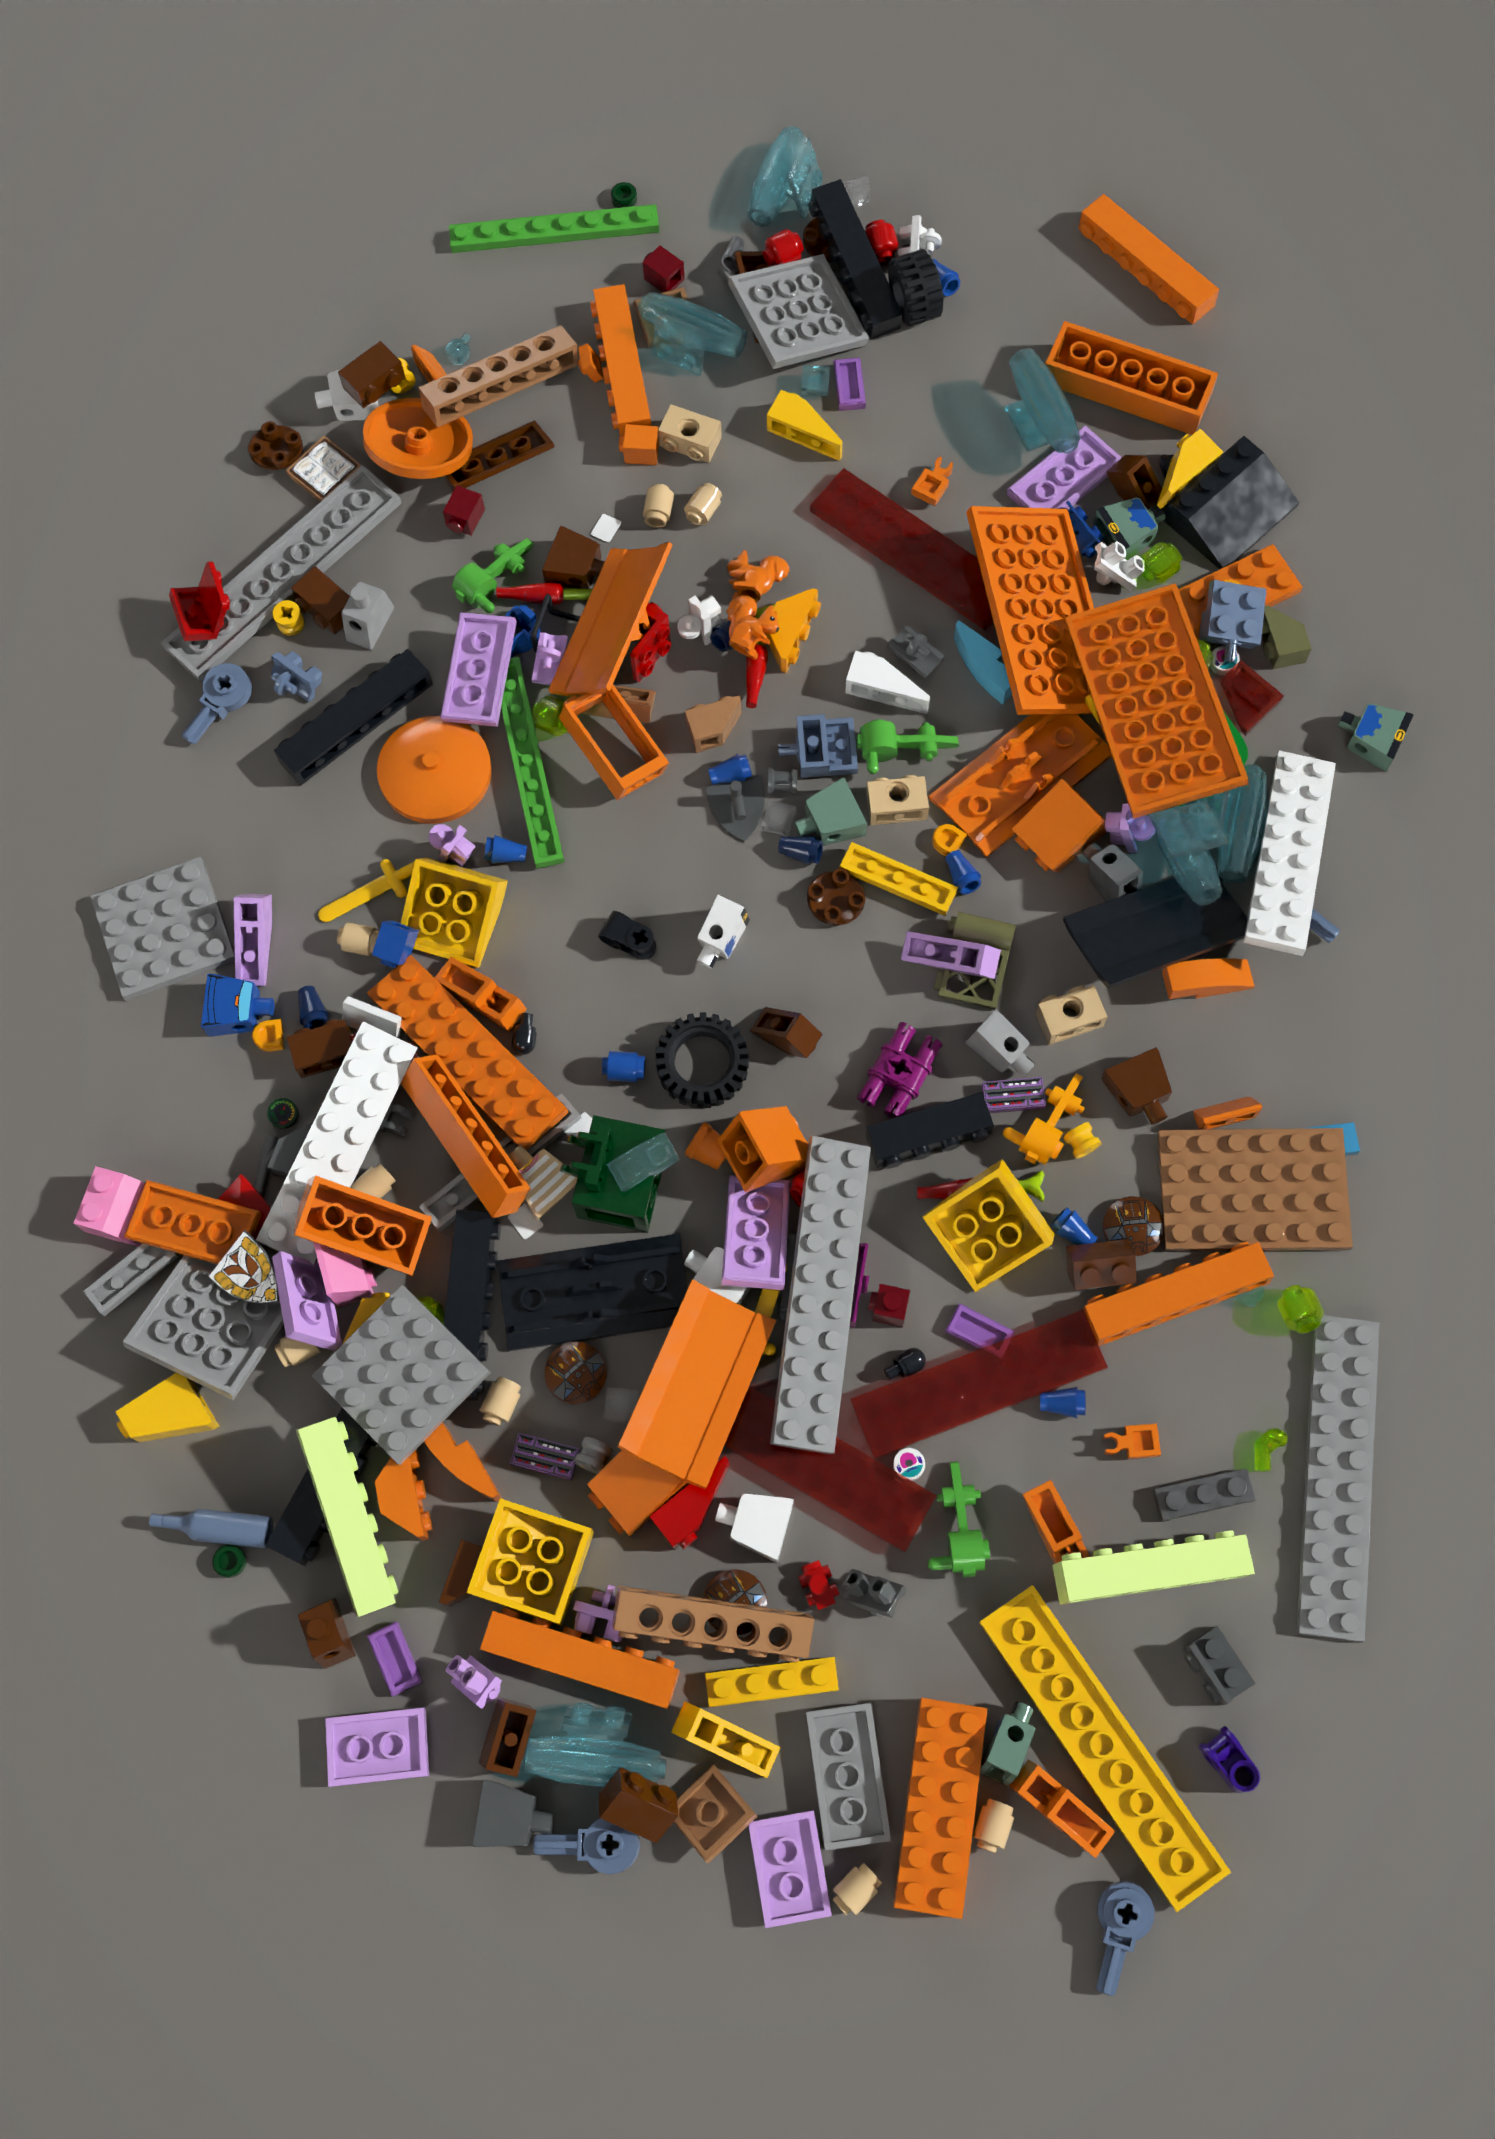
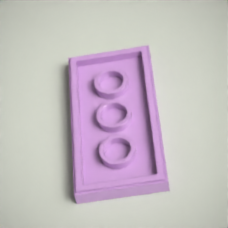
M1085 425L1007 489V495L1022 508L1069 510L1070 508L1066 502L1069 501L1074 506L1109 477L1106 471L1122 457Z
M460 612L440 717L442 721L498 727L517 622L515 617Z
M729 1175L721 1285L784 1290L790 1180H778L745 1193L738 1178L735 1175Z

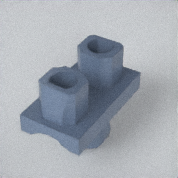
M293 651L285 656L279 652L274 653L271 656V659L274 661L271 671V679L275 681L274 691L279 695H284L287 692L293 695L296 693L306 701H312L315 698V688L322 683V672L314 666L306 671L301 669L303 661Z

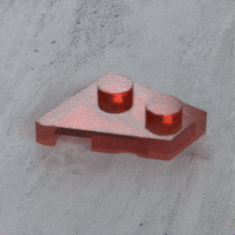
M1242 660L1220 682L1238 725L1245 736L1284 697L1282 693Z

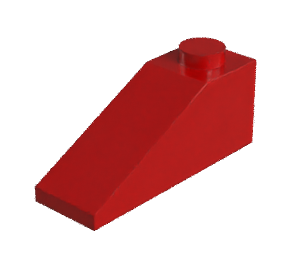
M726 1456L717 1462L706 1489L689 1484L650 1515L653 1523L674 1550L679 1546L684 1550L697 1540L698 1537L695 1533L700 1530L730 1466Z

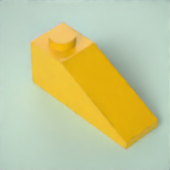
M780 390L767 413V431L840 461L842 458L843 441L805 399L795 393Z
M1201 429L1192 436L1187 433L1177 443L1176 446L1179 449L1171 459L1157 503L1160 509L1222 455L1223 451Z
M684 1701L671 1730V1733L765 1778L768 1777L780 1750L779 1746Z

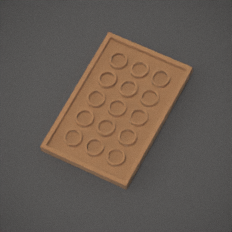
M1343 1128L1158 1131L1161 1206L1164 1220V1252L1231 1251L1232 1247L1243 1242H1248L1249 1245L1259 1242L1263 1251L1351 1250L1353 1248Z

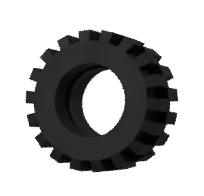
M920 249L892 258L888 269L889 285L902 311L903 322L910 327L940 317L943 312V290L935 263L927 251Z

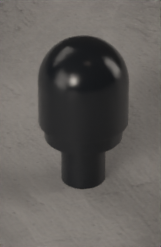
M522 1013L520 1024L515 1025V1029H513L512 1048L518 1054H529L535 1047L537 1032L536 1028L532 1026L533 1014Z
M909 1348L898 1354L893 1359L894 1364L885 1368L884 1373L888 1380H892L899 1375L902 1378L910 1377L925 1367V1354L920 1349Z

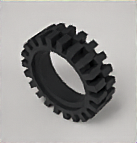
M700 1012V1017L694 1018L692 1013L687 1015V1020L682 1021L681 1017L675 1020L676 1025L674 1027L669 1025L665 1029L666 1035H661L659 1047H656L655 1052L657 1073L664 1090L667 1089L669 1096L673 1099L677 1097L679 1103L683 1105L691 1103L692 1108H698L699 1105H704L705 1109L711 1108L712 1103H717L719 1106L724 1104L725 1098L731 1100L735 1096L734 1092L736 1090L740 1091L743 1087L742 1082L743 1080L746 1081L747 1069L749 1068L748 1047H746L744 1036H740V1030L736 1026L732 1027L731 1021L725 1018L724 1021H721L717 1014H713L712 1018L707 1017L706 1012ZM706 1036L717 1039L729 1052L730 1064L728 1070L718 1081L712 1084H692L683 1079L676 1071L674 1060L677 1051L681 1045L694 1037Z

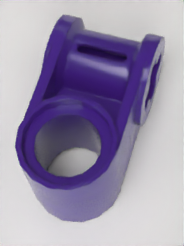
M1226 1726L1220 1728L1221 1733L1207 1744L1201 1743L1198 1746L1207 1762L1218 1772L1232 1791L1245 1793L1254 1790L1258 1786L1260 1781L1258 1768L1245 1753L1235 1735ZM1226 1744V1746L1223 1749L1216 1753L1217 1749H1219L1222 1745ZM1238 1767L1245 1768L1250 1775V1781L1245 1787L1239 1785L1235 1780L1234 1774Z

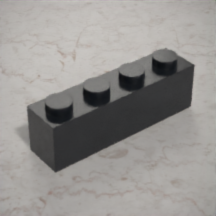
M983 1092L866 1126V1138L869 1147H871L876 1168L884 1166L885 1169H890L901 1165L902 1160L913 1157L914 1160H921L930 1156L932 1151L942 1149L944 1152L958 1148L962 1142L971 1140L972 1143L986 1140L989 1134H992L994 1124Z

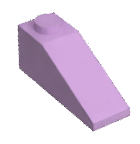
M241 894L234 897L235 978L251 981L256 986H265L267 980L272 930V894Z
M907 931L901 960L995 979L1001 950L985 944Z

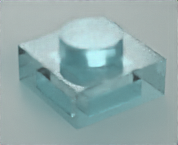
M803 365L801 395L828 396L830 367Z

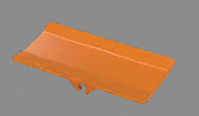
M666 542L658 545V547L631 550L610 549L548 691L551 694L569 696L587 693L590 695L603 694L610 691L631 641L641 640L645 636V634L640 633L639 624H642L644 630L650 629L646 607L673 544Z
M1030 714L930 794L928 799L939 809L943 810L987 858L1016 834L1012 828L1061 779L1074 787L1109 759L1111 753L1105 741L1077 714Z
M692 1279L617 1447L683 1481L706 1489L777 1320L760 1313H755L712 1292L709 1288Z

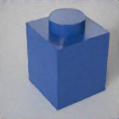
M393 920L383 921L372 955L381 958L380 963L389 967L396 968L397 965L404 964L407 957L412 954L419 930Z

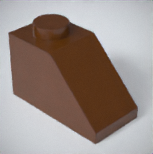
M1124 455L1106 471L1117 494L1124 500L1140 498L1147 509L1157 505L1162 488L1146 456Z
M768 1007L763 1009L750 1029L751 1033L783 1052L802 1058H808L823 1035L801 1013Z
M461 1540L439 1603L451 1607L472 1596L466 1592L482 1546Z

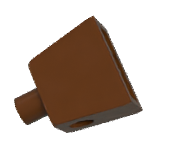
M560 526L542 569L544 582L558 583L567 588L589 589L594 576H599L605 561L601 560L600 544L566 527Z
M1157 1047L1105 1069L1101 1079L1128 1116L1132 1117L1145 1112L1151 1125L1160 1123L1168 1117L1161 1104L1169 1099L1172 1090Z
M336 1598L298 1614L311 1656L323 1668L327 1669L356 1656Z

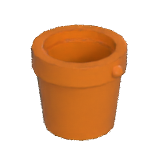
M704 1122L690 1142L684 1155L691 1160L695 1159L718 1170L726 1159L717 1142L721 1134L714 1130L713 1126Z

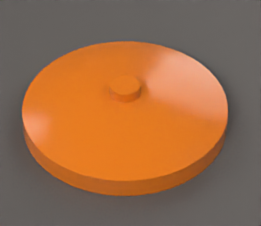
M403 398L382 404L368 415L363 426V445L371 460L384 470L407 478L431 479L451 474L468 461L473 448V433L470 424L464 416L437 428L422 408L421 398Z
M441 716L418 718L398 728L383 745L377 762L378 783L386 801L400 815L420 823H445L464 816L482 800L491 781V759L482 737L468 724L442 721Z

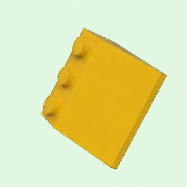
M428 857L415 859L401 924L419 930L413 949L447 959L453 957L464 964L477 968L480 967L502 907L508 880Z
M1003 1159L975 1176L923 1215L927 1225L975 1292L1051 1246L1055 1236L1051 1227Z
M500 1498L466 1593L562 1626L594 1532L589 1527Z

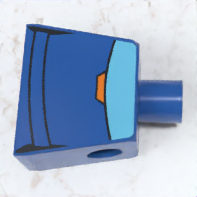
M207 974L201 1027L208 1036L251 1032L257 1025L258 1015L273 1016L275 1009L274 999L260 998V991L255 983L216 974Z

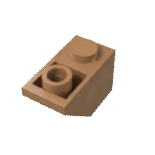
M740 695L734 697L725 696L717 702L707 705L698 704L685 711L686 725L696 753L724 745L742 714Z

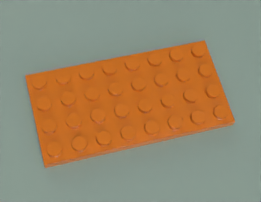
M971 506L966 511L1017 715L1092 714L1085 703V697L1090 695L1065 623V617L1094 608L1068 509Z
M1176 583L1065 617V623L1133 819L1248 785V776Z

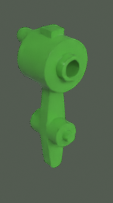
M526 538L512 548L508 547L505 543L497 544L493 549L494 557L497 560L486 569L480 568L476 563H469L462 567L456 573L452 584L456 598L462 603L467 601L474 608L480 607L485 612L492 613L495 606L489 600L497 587V582L494 578L507 569L514 574L524 572L525 560L522 557L533 548L534 543Z
M877 719L861 726L860 734L856 738L857 749H862V757L867 762V771L870 774H876L879 770L878 762H885L895 758L898 755V748L919 749L921 758L926 759V761H932L938 755L937 749L958 747V737L936 735L935 727L927 722L917 729L918 735H897L894 723Z
M959 1461L950 1462L952 1487L941 1488L942 1494H936L937 1502H943L944 1508L955 1507L958 1531L947 1533L949 1556L932 1557L928 1560L927 1566L930 1570L951 1569L952 1573L962 1572L963 1577H974L976 1571L985 1570V1559H990L988 1539L982 1538L980 1529L968 1530L965 1506L976 1505V1499L981 1498V1491L975 1490L974 1485L962 1486Z

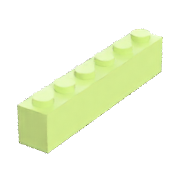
M331 1417L297 1429V1436L355 1615L360 1617L396 1603L394 1595L398 1593L395 1579L393 1575L387 1576L384 1564L388 1563L387 1554L383 1544L377 1545L373 1534L378 1532L377 1523L373 1513L367 1515L363 1503L368 1501L367 1492L363 1482L357 1484L354 1471L358 1470L357 1461L353 1452L347 1453L344 1440L348 1439L344 1422H337L336 1417Z
M1231 1530L1215 1533V1539L1204 1540L1203 1535H1196L1184 1538L1185 1543L1174 1545L1173 1539L1154 1542L1155 1548L1143 1549V1544L1124 1546V1552L1113 1554L1112 1548L1092 1551L1093 1557L1082 1558L1081 1552L1062 1555V1561L1052 1565L1060 1605L1253 1575L1255 1572L1247 1536H1235L1234 1531Z

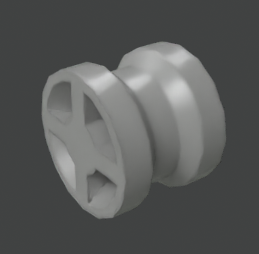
M584 1437L581 1443L583 1449L581 1453L575 1456L574 1463L587 1471L598 1474L605 1467L604 1461L611 1456L613 1450L610 1446L597 1439Z

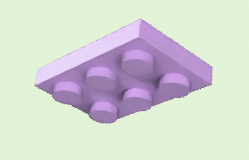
M282 1251L278 1252L272 1257L286 1337L335 1351L342 1346L335 1305L326 1294L319 1263L315 1262L312 1265L309 1260Z
M426 1708L325 1718L328 1787L429 1776Z
M814 1810L751 1822L749 1824V1832L765 1928L832 1916Z

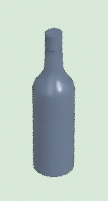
M196 1509L183 1516L152 1513L149 1520V1525L152 1527L180 1530L195 1541L265 1549L268 1548L265 1545L273 1532V1518L271 1516Z

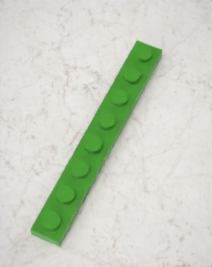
M657 205L449 225L450 246L452 253L659 233Z
M519 657L511 658L501 709L536 869L565 862Z

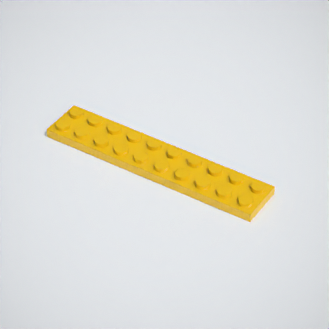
M1031 1585L981 1620L979 1624L1174 1911H1180L1230 1874V1869L1035 1587Z

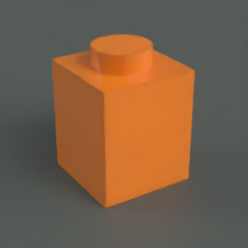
M625 425L624 435L619 436V452H623L625 463L657 465L659 452L658 426Z

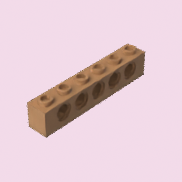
M562 325L418 387L422 408L438 428L578 366L577 344Z
M619 1585L612 1621L613 1629L619 1631L618 1635L625 1638L637 1639L638 1634L650 1635L651 1640L654 1642L670 1643L671 1639L684 1640L683 1645L693 1648H702L703 1643L716 1645L715 1649L721 1652L734 1653L735 1648L748 1650V1655L755 1657H767V1653L780 1654L779 1659L789 1662H799V1657L809 1658L814 1618L809 1613ZM646 1608H653L657 1611L655 1620L648 1624L642 1623L639 1620L640 1613ZM681 1612L688 1614L689 1620L686 1626L683 1628L672 1626V1619L676 1614ZM709 1618H719L721 1625L716 1632L708 1633L704 1630V1625ZM743 1622H750L753 1626L751 1634L744 1638L738 1637V1626ZM775 1627H783V1638L778 1642L769 1641L770 1631Z

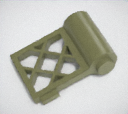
M959 911L957 917L951 916L947 933L953 934L952 939L985 944L1001 950L999 958H1002L1000 968L996 971V975H998L996 984L991 978L984 977L971 985L964 973H950V970L945 969L944 972L938 971L934 986L935 990H939L938 997L996 1010L1016 924ZM958 974L967 986L966 989L959 993L946 991L948 980ZM988 981L994 990L992 1001L979 998L974 988ZM969 991H970L971 994H972V996L964 995V994L968 993Z

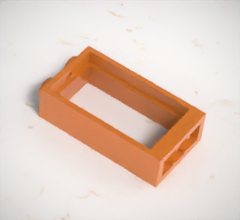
M614 685L606 693L590 695L586 693L580 697L574 695L563 703V709L558 718L617 801L663 774L669 764L668 760ZM600 702L604 703L646 762V764L622 778L577 717L578 714Z

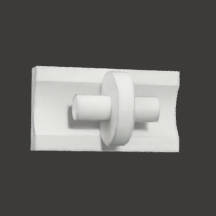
M920 215L912 216V224L900 227L899 231L902 245L910 244V246L899 248L898 256L920 249H925L929 255H932L933 251L941 247V236L935 233L933 228L926 229L922 227Z
M1118 541L1109 546L1102 542L1097 544L1095 550L1098 555L1094 570L1098 572L1096 576L1097 582L1101 585H1107L1110 582L1116 584L1118 582L1129 591L1137 587V577L1144 572V560L1138 555L1126 560V549Z
M695 595L688 599L690 615L683 616L679 620L677 628L679 634L685 639H694L701 633L702 641L706 646L711 643L710 635L712 634V629L722 623L718 616L721 613V607L712 595L701 602Z

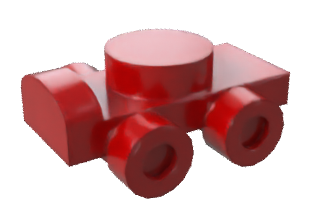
M817 1560L801 1567L803 1574L798 1576L802 1589L809 1586L811 1591L805 1595L809 1607L816 1605L819 1611L836 1604L834 1597L840 1594L835 1583L830 1585L827 1578L832 1577L828 1564L821 1566L820 1561Z

